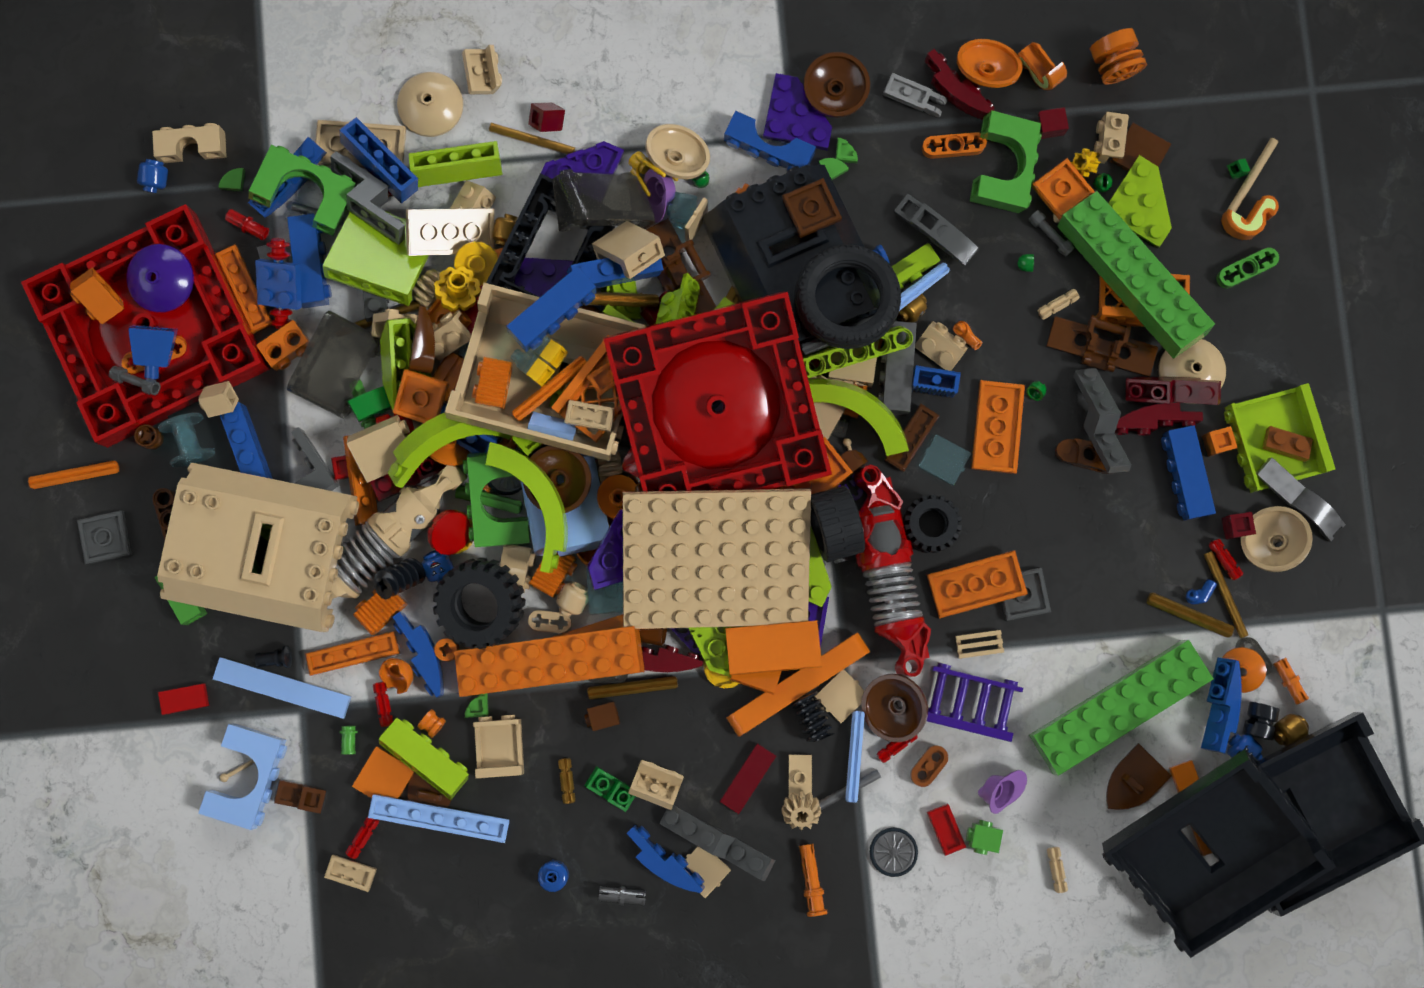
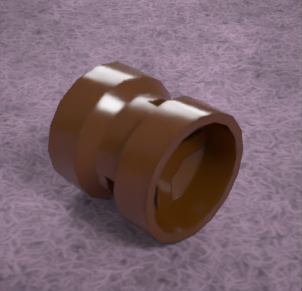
M146 424L139 426L134 433L136 443L149 450L158 449L164 440L163 433L159 429Z

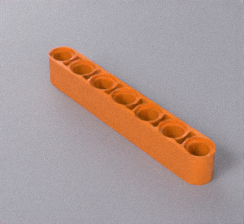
M857 632L821 655L822 667L798 670L777 684L774 695L764 692L730 714L726 719L737 736L740 737L868 654L870 650Z

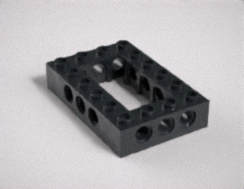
M540 173L486 283L537 296L525 290L524 286L521 285L519 287L513 284V281L548 211L588 230L572 265L597 260L592 243L615 228L621 213Z

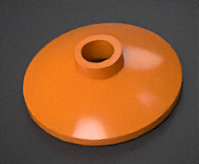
M453 441L432 453L430 457L444 465L458 466L463 464V460H467L469 451L458 445L457 441Z
M613 475L606 478L600 484L597 491V502L601 511L607 517L614 519L618 511L623 509V492H635L637 484L631 478L624 475ZM614 495L619 496V503L614 501Z
M1238 647L1224 654L1222 658L1239 661L1240 668H1244L1247 671L1245 675H1241L1242 693L1251 692L1261 686L1266 677V665L1263 658L1256 651L1250 648Z

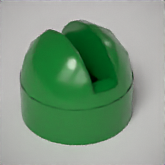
M707 171L703 173L706 176L697 180L695 178L692 179L695 187L705 188L709 184L710 177Z
M1106 173L1099 174L1094 179L1093 186L1098 192H1106L1112 186V178ZM1103 178L1106 179V187H1102Z
M1024 254L1019 258L1017 264L1020 270L1033 272L1034 254Z
M1034 381L1027 388V395L1035 401L1042 400L1047 391L1046 385L1040 383V381Z

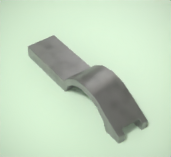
M1268 458L1256 472L1257 478L1286 504L1299 510L1313 521L1319 528L1320 534L1329 542L1334 539L1333 535L1339 528H1344L1346 525L1325 500L1304 487L1273 458Z

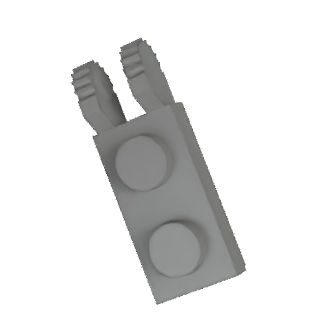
M895 73L891 74L883 92V95L919 111H925L927 114L935 117H940L942 111L935 106L927 104L928 99L940 105H945L947 102L944 96L933 92V89Z

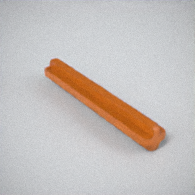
M579 356L512 411L514 418L517 421L523 420L572 380L587 362L585 358Z
M109 461L32 476L28 478L30 488L38 489L115 474L119 472V464L117 461Z

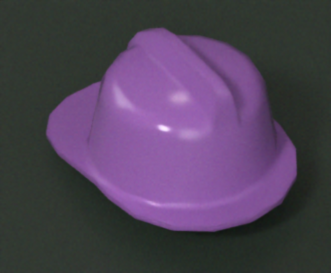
M650 169L646 172L644 183L651 193L650 197L645 194V213L650 222L658 223L664 217L666 206L675 198L676 188L672 177L666 175L664 178Z
M1016 770L1007 776L992 775L978 790V795L989 804L990 811L993 814H998L1005 807L1016 801L1024 792L1027 785V775L1022 770Z

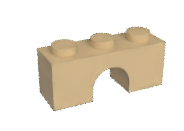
M207 123L202 127L184 125L179 129L162 127L160 130L152 131L154 157L160 162H183V150L189 144H198V153L204 159L227 158L225 131L215 123Z

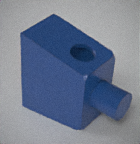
M138 325L129 327L133 364L145 366L144 378L159 379V367H168L170 365L177 329Z

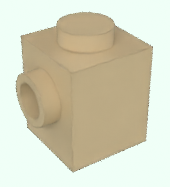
M226 381L204 387L198 400L201 409L205 411L209 418L233 412L239 398L230 382Z

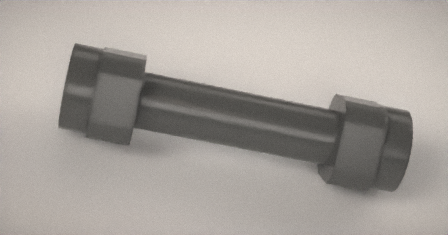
M1037 210L1028 220L1035 228L1038 226L1059 247L1058 251L1065 257L1068 256L1075 249L1072 245L1073 243L1069 239L1065 241L1045 221L1046 216Z
M113 366L109 371V377L113 381L118 383L125 381L142 388V392L146 394L156 395L160 391V383L154 379L139 378L129 374L128 370L123 367Z

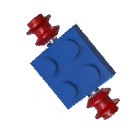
M272 238L271 242L266 244V246L271 248V252L267 253V256L273 260H255L257 304L276 307L270 311V315L274 316V320L270 321V324L275 325L276 329H280L292 321L288 319V316L293 314L290 309L298 310L302 308L300 264L283 262L284 259L290 256V253L285 251V248L290 243L285 242L283 238Z

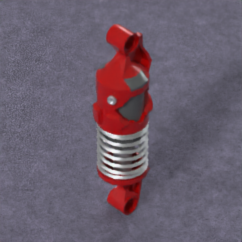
M868 465L859 469L854 475L856 485L867 493V498L858 511L864 532L865 550L863 553L855 555L857 566L861 567L862 572H864L863 576L869 579L865 585L873 587L867 593L880 595L870 598L869 602L885 601V603L873 606L870 609L872 611L887 610L872 617L875 620L886 619L874 623L876 626L874 627L875 633L888 639L901 650V654L895 664L896 673L908 678L915 677L921 673L924 659L930 658L927 644L930 639L931 629L925 623L921 610H911L918 607L921 603L911 601L919 596L917 593H908L915 590L917 586L909 584L915 579L913 576H908L913 571L912 568H909L912 565L910 562H912L913 549L911 541L906 538L902 520L901 507L903 500L893 489L891 477L885 478L876 466ZM865 472H867L870 475V482L865 479ZM907 661L911 664L912 667L910 673L906 670Z

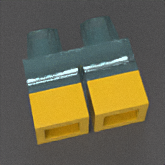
M547 336L542 339V344L535 350L530 349L524 353L517 349L510 357L519 370L541 387L549 381L555 370L539 359V357L557 369L569 353L563 346Z

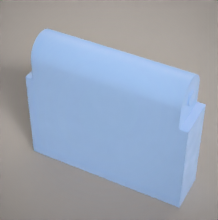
M584 456L591 471V488L584 502L576 509L566 513L568 525L566 552L557 551L559 557L597 549L609 529L607 516L601 511L597 502V491L600 482L595 458L592 456ZM562 475L558 476V482H564V477ZM521 481L534 554L543 556L546 540L542 510L538 509L529 500Z

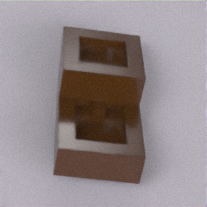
M279 779L274 803L321 814L326 790Z

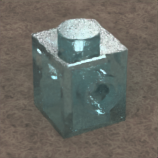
M675 192L673 203L669 202L667 210L670 222L675 227L685 229L686 224L696 210L697 196Z

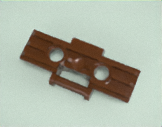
M669 218L646 229L659 236L663 250L666 247L675 249L673 254L661 258L664 270L657 278L662 285L663 291L673 292L680 289L683 275L688 273L680 255L687 252L699 274L692 277L700 286L694 315L714 310L716 305L703 283V280L709 278L711 273L704 267L694 248L693 240L682 243Z
M1091 315L1088 326L1055 316L1046 345L1053 349L1083 357L1081 364L1112 373L1115 367L1147 377L1151 375L1158 350L1157 346L1129 338L1131 326L1126 325L1124 327L1100 320L1095 315ZM1095 327L1122 336L1120 340L1110 342L1098 338L1099 335L1094 333L1093 330ZM1076 335H1083L1086 338L1085 346H1078L1075 343ZM1121 347L1128 349L1129 357L1127 359L1119 357Z

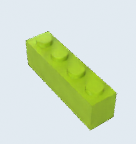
M497 141L409 153L410 171L418 178V187L503 175Z
M396 718L380 736L379 744L451 801L468 780V769L460 762L455 764L449 759L450 755L439 747L437 750L432 746V741L422 733L419 735L413 731V725L407 720L401 721Z

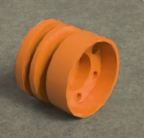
M1133 28L1121 29L1097 40L1090 47L1095 63L1102 64L1098 71L1102 75L1101 79L1105 85L1127 80L1147 66L1145 58H1142V50H1134L1139 45Z

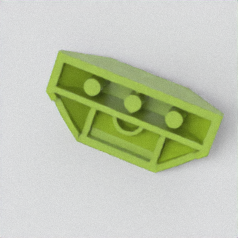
M410 318L387 320L380 338L382 383L392 410L403 372L409 367L416 326ZM418 372L420 374L431 377L430 373Z

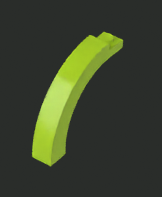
M808 379L813 402L837 404L861 415L879 435L886 456L909 451L905 434L899 422L887 406L877 397L847 382L833 379Z
M442 413L420 425L393 451L397 460L391 465L388 474L395 486L403 488L415 470L427 457L453 441L475 435H494L509 440L512 435L447 419L445 413Z
M490 442L485 465L500 468L517 477L530 489L540 505L546 528L545 548L540 571L552 573L553 568L557 569L559 563V555H556L557 551L566 552L568 542L567 518L561 497L551 479L530 458L512 448Z

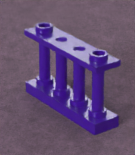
M943 663L931 666L930 671L938 672L931 706L930 708L928 707L927 722L1012 742L1014 733L1007 732L1008 727H1006L1014 691L1023 692L1024 689L1018 687V682L1005 679L1004 683L953 671L950 665ZM947 675L960 678L953 712L950 713L949 717L940 715L941 710H939ZM969 680L983 683L975 719L972 718V722L963 721V716H961ZM991 686L1005 689L998 722L994 725V728L985 726L986 721H984Z

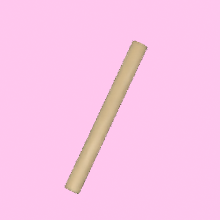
M1270 138L1228 209L1236 213L1278 144V140Z

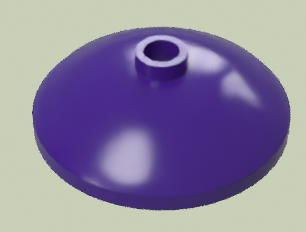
M154 244L141 249L135 254L129 263L126 281L128 290L137 304L149 311L162 313L173 311L184 304L193 289L194 274L189 260L181 251L172 246ZM153 273L156 274V279L154 281H152L151 279Z

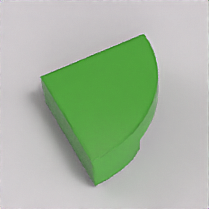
M838 138L835 159L857 164L858 157L854 148L848 141Z
M825 158L818 161L819 165H825L832 180L849 170L847 165L838 159Z
M236 168L227 172L222 177L219 188L221 190L242 192L245 176L244 168Z
M481 694L469 703L465 711V718L489 716L488 694Z

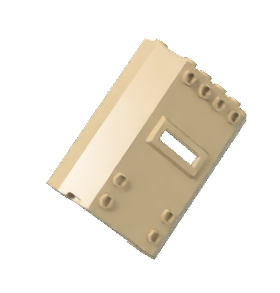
M483 283L477 303L479 312L455 391L451 390L445 410L446 418L610 461L611 455H616L619 442L616 439H621L624 426L621 425L622 411L612 423L611 432H605L597 443L578 428L573 441L527 429L533 412L564 419L549 407L552 396L521 421H517L514 418L512 411L541 388L539 384L526 375L537 358L555 370L549 381L559 373L561 364L556 369L539 356L551 339L569 352L562 362L570 364L579 356L584 357L588 361L607 335L611 336L643 328L645 325L578 308V313L572 319H565L560 323L561 327L554 334H547L542 339L543 342L539 347L525 352L508 333L506 326L540 297ZM484 357L513 363L505 409L479 405L475 403L476 398H472L474 385H479L480 376L477 375L478 364L483 362ZM570 380V381L566 384L565 389H566L567 386L571 383L572 380ZM613 387L603 393L601 399L614 397ZM595 388L588 389L585 392V402L598 400ZM614 401L602 403V406L615 409ZM588 428V431L594 435L598 432V430Z
M191 463L188 467L189 475L187 478H181L177 485L157 574L158 582L163 583L164 588L160 591L161 599L318 632H328L329 628H332L335 618L332 615L333 609L327 607L331 605L333 600L331 589L333 582L335 583L338 577L337 561L341 559L343 554L342 538L346 536L348 531L347 518L353 519V516L358 512V497ZM262 523L270 524L272 528L262 573H252Z

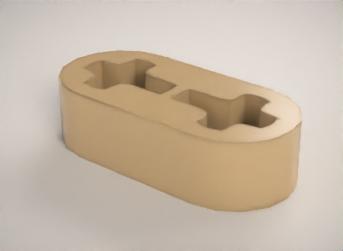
M538 610L529 615L528 624L536 631L565 633L571 629L572 620L569 616L560 612ZM538 614H541V618L549 621L548 624L542 623L540 627H536L537 625L533 622V618H537ZM560 617H564V621H567L568 624L563 626L562 630H559V626L552 624V620L558 621Z

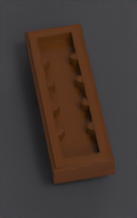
M920 404L903 430L909 451L889 455L884 461L904 472L940 415Z

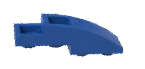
M307 137L295 151L294 155L304 156L311 163L317 165L327 152L311 138ZM294 177L286 180L280 186L270 208L251 199L248 203L266 218L290 199L308 179Z
M398 612L393 616L395 620L393 626L400 635L404 633L408 639L406 645L413 654L417 652L418 654L411 659L414 664L411 666L417 677H423L426 682L424 687L431 696L435 695L436 698L443 696V671L440 659L437 658L434 652L435 645L431 636L423 625L414 628L403 612Z
M1217 657L1213 673L1214 679L1211 681L1207 702L1212 705L1201 748L1225 754L1230 733L1236 734L1241 709L1242 683L1239 661Z
M635 825L627 832V835L642 850L636 858L651 872L679 888L701 893L704 890V879L696 871L692 873L687 867L689 863L681 854L677 856L675 853H672L666 858L664 856L666 854L665 850L658 843L655 845L649 839L650 834L643 826L638 827Z

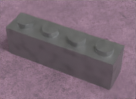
M895 321L892 327L903 326L910 330L913 334V342L905 349L881 356V362L885 363L884 371H880L879 384L883 385V391L878 394V399L893 414L908 415L911 406L917 323ZM904 331L898 333L896 341L898 343L903 342L906 338V333Z

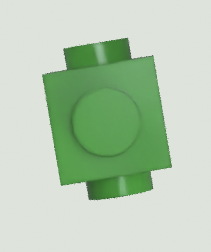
M979 820V824L972 823V827H968L966 841H969L968 846L974 848L973 852L983 855H987L988 851L999 853L1003 830L993 827L992 822Z

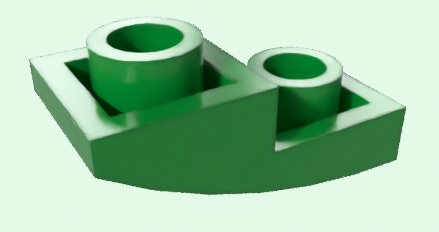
M384 386L348 401L358 422L377 413L380 415L392 409Z
M596 766L584 785L625 812L636 797L628 794L630 786Z

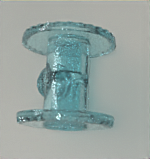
M201 413L179 415L159 425L158 429L160 432H173L180 453L179 456L170 461L172 467L178 468L189 466L191 463L197 464L215 455L214 448L201 449L194 425L204 419Z

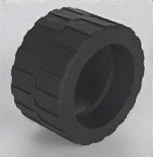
M840 486L811 494L810 523L823 559L826 562H831L863 553L865 550L864 532L860 515L850 490L846 486Z

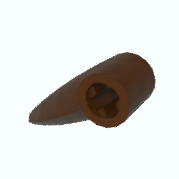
M419 305L408 369L431 374L435 359L434 330L426 307Z

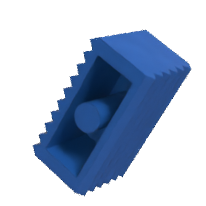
M916 365L913 369L912 391L924 392L925 394L928 392L929 395L932 393L933 395H942V397L946 395V397L950 396L953 398L959 389L961 372Z

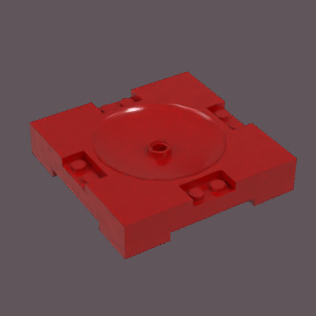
M187 204L145 223L146 227L66 265L60 263L21 282L39 322L43 324L78 399L76 403L94 442L108 448L133 436L136 429L141 425L154 426L168 419L169 415L198 402L203 388L206 386L229 381L232 387H235L270 370L266 359L256 346L258 342L239 308L197 214ZM154 244L172 246L181 251L192 266L194 284L191 294L184 304L173 311L162 313L149 311L137 304L128 290L126 275L129 263L137 252L147 246ZM92 267L123 300L124 309L104 324H101L97 319H91L85 310L87 308L82 303H76L70 295V283ZM155 273L151 276L152 281L156 279ZM146 322H150L149 326L175 328L177 329V335L186 340L187 348L185 353L171 360L168 367H159V379L154 380L159 382L161 387L156 395L146 394L142 392L140 387L125 381L118 383L109 377L110 369L113 366L122 367L121 363L124 355L131 351L129 327L132 325L143 326ZM181 343L174 344L176 351H179L180 346H182ZM130 357L127 364L133 365L135 368L136 365L133 364V359ZM145 370L132 374L139 378L146 379L144 378Z
M783 291L603 338L643 492L763 490L785 485L791 486L832 475L801 353L799 336L788 292ZM716 400H721L724 403V407L720 412L712 411V403Z

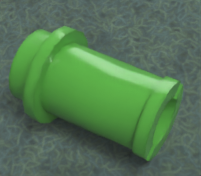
M342 726L341 731H339L342 734L341 754H356L355 733H358V730H356V726Z

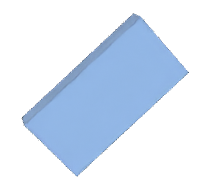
M533 412L527 428L573 441L577 430L574 425L565 424L564 419Z

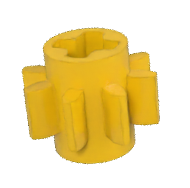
M1083 148L1082 153H1074L1075 157L1071 163L1083 177H1089L1090 172L1097 173L1096 169L1101 163L1096 157L1097 152H1090V149Z

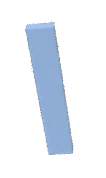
M222 657L219 658L213 680L343 719L346 716L352 697Z
M376 794L372 795L368 818L501 843H505L510 819Z

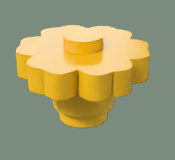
M461 266L457 270L453 267H448L440 272L439 280L434 283L435 297L441 300L443 308L454 312L458 308L462 311H467L475 306L476 298L480 296L481 289L480 281L473 278L474 273L472 270Z

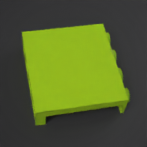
M385 211L405 225V240L398 245L358 216L349 212L322 265L324 277L409 306L412 301V290L429 255H407L406 218Z
M1309 383L1237 404L1232 403L1224 407V418L1232 428L1239 453L1237 454V460L1239 465L1243 467L1245 473L1244 483L1250 489V493L1269 488L1256 475V472L1268 458H1273L1297 480L1336 470ZM1269 426H1273L1312 438L1313 442L1309 460L1303 462L1264 450L1263 444L1266 429Z

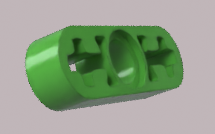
M1265 248L1223 268L1217 274V283L1226 289L1238 285L1273 268L1279 261V254L1273 248ZM1265 255L1272 257V260L1259 265L1258 261L1262 260ZM1247 262L1253 266L1251 274L1243 271V263ZM1237 272L1238 275L1234 276L1230 281L1224 280L1223 277L1226 274L1230 275Z

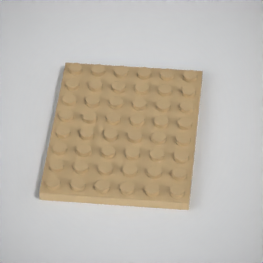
M763 489L623 492V627L635 626V629L730 627L808 621L811 490Z

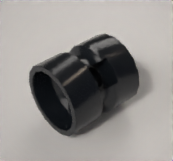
M1249 702L1247 715L1250 718L1245 720L1242 733L1273 741L1276 729L1273 723L1278 721L1280 709L1262 703Z

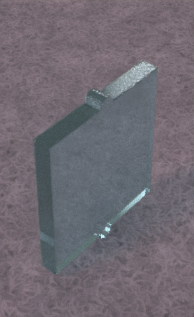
M936 434L930 447L925 450L926 455L919 468L954 486L960 473L965 470L964 466L971 453Z

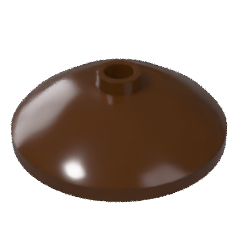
M831 52L818 57L811 63L804 78V92L808 102L816 111L829 117H845L855 113L866 102L870 91V77L865 66L854 56L843 52ZM837 87L840 91L835 93L832 91V88Z
M549 445L539 449L530 457L553 482L563 502L565 513L576 509L584 502L591 488V471L587 461L580 453ZM559 475L564 477L563 483L558 482L557 478ZM523 483L527 497L533 505L541 510L535 496Z
M885 674L874 679L863 693L861 708L862 712L865 713L864 720L871 731L878 737L890 742H904L919 734L925 726L928 717L927 700L921 688L910 678L900 674ZM897 701L902 702V708L898 706Z

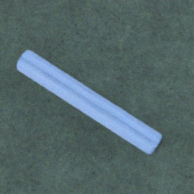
M942 262L902 292L900 310L948 274L950 268L947 267V264Z
M853 711L845 796L846 802L851 803L858 801L865 713L862 711Z

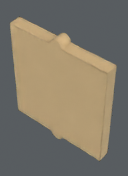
M706 198L702 199L685 226V241L693 240L703 224V216L708 212V200Z
M843 669L815 697L821 699L820 703L826 708V712H830L842 723L861 705L864 690L858 684L859 681L854 680Z
M697 847L691 854H687L686 860L689 863L687 867L692 873L696 871L705 881L703 883L705 888L700 894L706 898L716 886L719 887L721 885L720 882L731 869L717 856L708 853L700 847Z

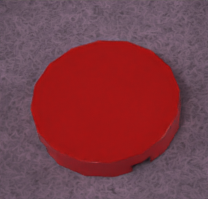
M447 510L441 512L433 519V524L427 532L428 542L434 550L443 555H451L463 549L469 541V528L471 524L468 518L461 512Z

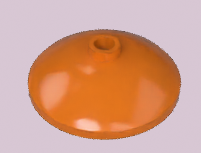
M971 40L961 46L957 55V65L964 76L973 83L983 87L1002 88L1012 85L1019 79L1022 72V62L1017 53L1007 45L995 40Z

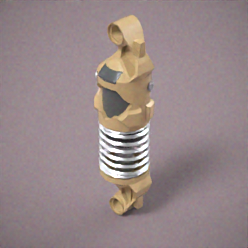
M447 465L438 473L440 477L435 484L427 487L406 484L399 490L400 496L383 512L378 511L368 518L365 525L362 524V531H355L356 537L349 536V542H343V554L349 559L345 560L342 556L337 561L338 577L336 582H333L331 589L333 599L336 597L356 599L362 593L358 582L363 587H368L367 581L359 573H362L368 580L374 582V576L366 567L368 566L376 574L380 571L376 566H380L384 570L387 568L386 561L394 564V557H402L411 547V541L427 527L432 526L433 519L440 514V499L443 493L449 489L454 491L468 476L458 466ZM348 548L353 550L355 553L352 555Z

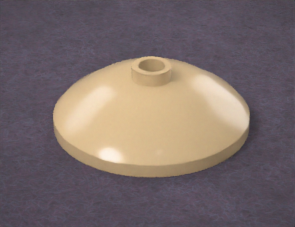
M425 72L410 78L403 85L398 95L397 109L402 122L410 131L420 136L436 137L449 132L458 123L463 112V97L456 83L449 77L436 72ZM426 97H431L429 102L424 101Z
M665 124L654 128L647 137L645 147L648 158L655 167L662 170L666 175L678 179H693L706 171L710 162V152L704 140L694 131L680 125Z
M1201 339L1175 359L1165 350L1159 361L1158 375L1159 377L1201 378V380L1221 381L1222 388L1226 377V365L1220 351L1210 342ZM1194 364H1197L1200 367L1199 371L1194 370Z
M1281 506L1268 507L1255 513L1253 519L1256 534L1241 537V546L1247 559L1256 567L1270 572L1287 571L1299 565L1309 554L1313 540L1312 531L1307 520L1299 512ZM1282 542L1283 544L1280 547H1275V543Z

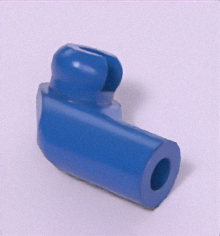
M1207 579L1202 589L1189 590L1186 593L1187 602L1193 605L1208 602L1217 583Z

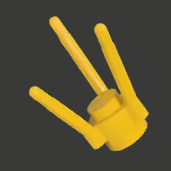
M640 151L635 152L630 157L628 162L632 167L630 173L635 176L645 194L650 197L651 193L639 174H646L650 169L664 178L666 174L655 167L650 159Z

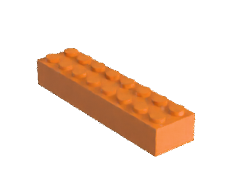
M635 626L501 644L493 647L487 646L485 649L473 648L454 651L459 697L645 672L640 631L635 629Z

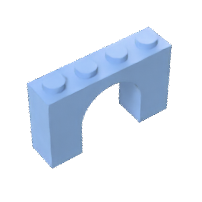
M228 724L221 747L241 752L251 757L258 769V781L253 791L242 798L215 790L206 791L198 814L249 830L257 829L258 826H261L265 817L263 812L265 803L268 804L272 796V790H270L272 782L276 781L279 775L280 768H277L279 761L284 758L287 751V746H285L286 739L238 724Z

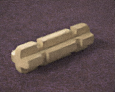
M1075 289L1066 292L1065 295L1063 294L1047 305L1045 304L1037 310L1038 314L1042 319H1046L1050 315L1069 306L1070 303L1076 302L1080 296Z
M1050 847L1047 849V854L1051 860L1049 864L1052 880H1055V883H1053L1054 890L1057 893L1067 892L1068 886L1067 882L1064 881L1066 876L1063 861L1060 859V848Z

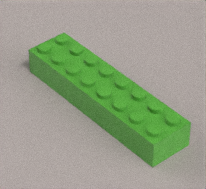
M1098 191L1062 215L1057 227L1173 359L1208 335L1215 323Z
M1181 640L1029 734V737L1052 774L1059 776L1209 683L1214 678L1190 640Z

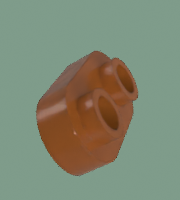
M937 745L929 747L911 769L910 777L912 782L920 787L929 786L947 764V751ZM937 752L940 758L938 761H933L932 755ZM919 771L925 772L926 776L924 779L918 778Z

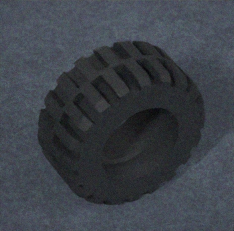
M472 558L448 571L443 576V580L438 582L436 586L438 592L433 595V602L437 603L433 607L434 615L438 614L439 619L436 620L438 626L443 625L445 628L443 633L447 637L450 635L454 637V643L460 645L463 642L465 643V648L473 649L475 646L478 649H485L489 645L491 647L497 645L517 628L519 621L524 615L522 608L526 604V599L521 598V595L524 593L523 586L518 587L516 582L519 578L516 574L511 576L508 566L500 567V562L494 559L489 562L487 558H478L477 560ZM468 584L483 585L495 596L498 611L497 616L491 622L476 621L464 610L461 596L464 587Z

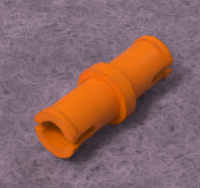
M1285 657L1273 663L1283 680V687H1287L1295 704L1297 705L1308 700L1309 696H1307L1299 682L1300 677L1295 675L1287 658Z

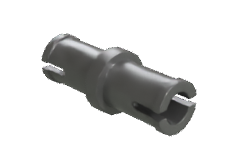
M600 886L599 893L609 894H599L598 901L618 902L619 905H624V903L645 905V898H636V896L645 897L646 890L625 889V886L620 888Z

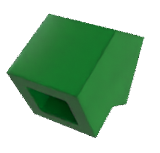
M1246 158L1236 160L1227 165L1230 175L1234 180L1246 176L1250 172Z

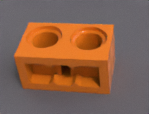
M292 320L256 346L269 365L277 371L279 369H286L296 357L305 356L313 344L299 324ZM295 336H300L299 343L291 346V340ZM276 349H281V355L274 359L272 357L273 352Z

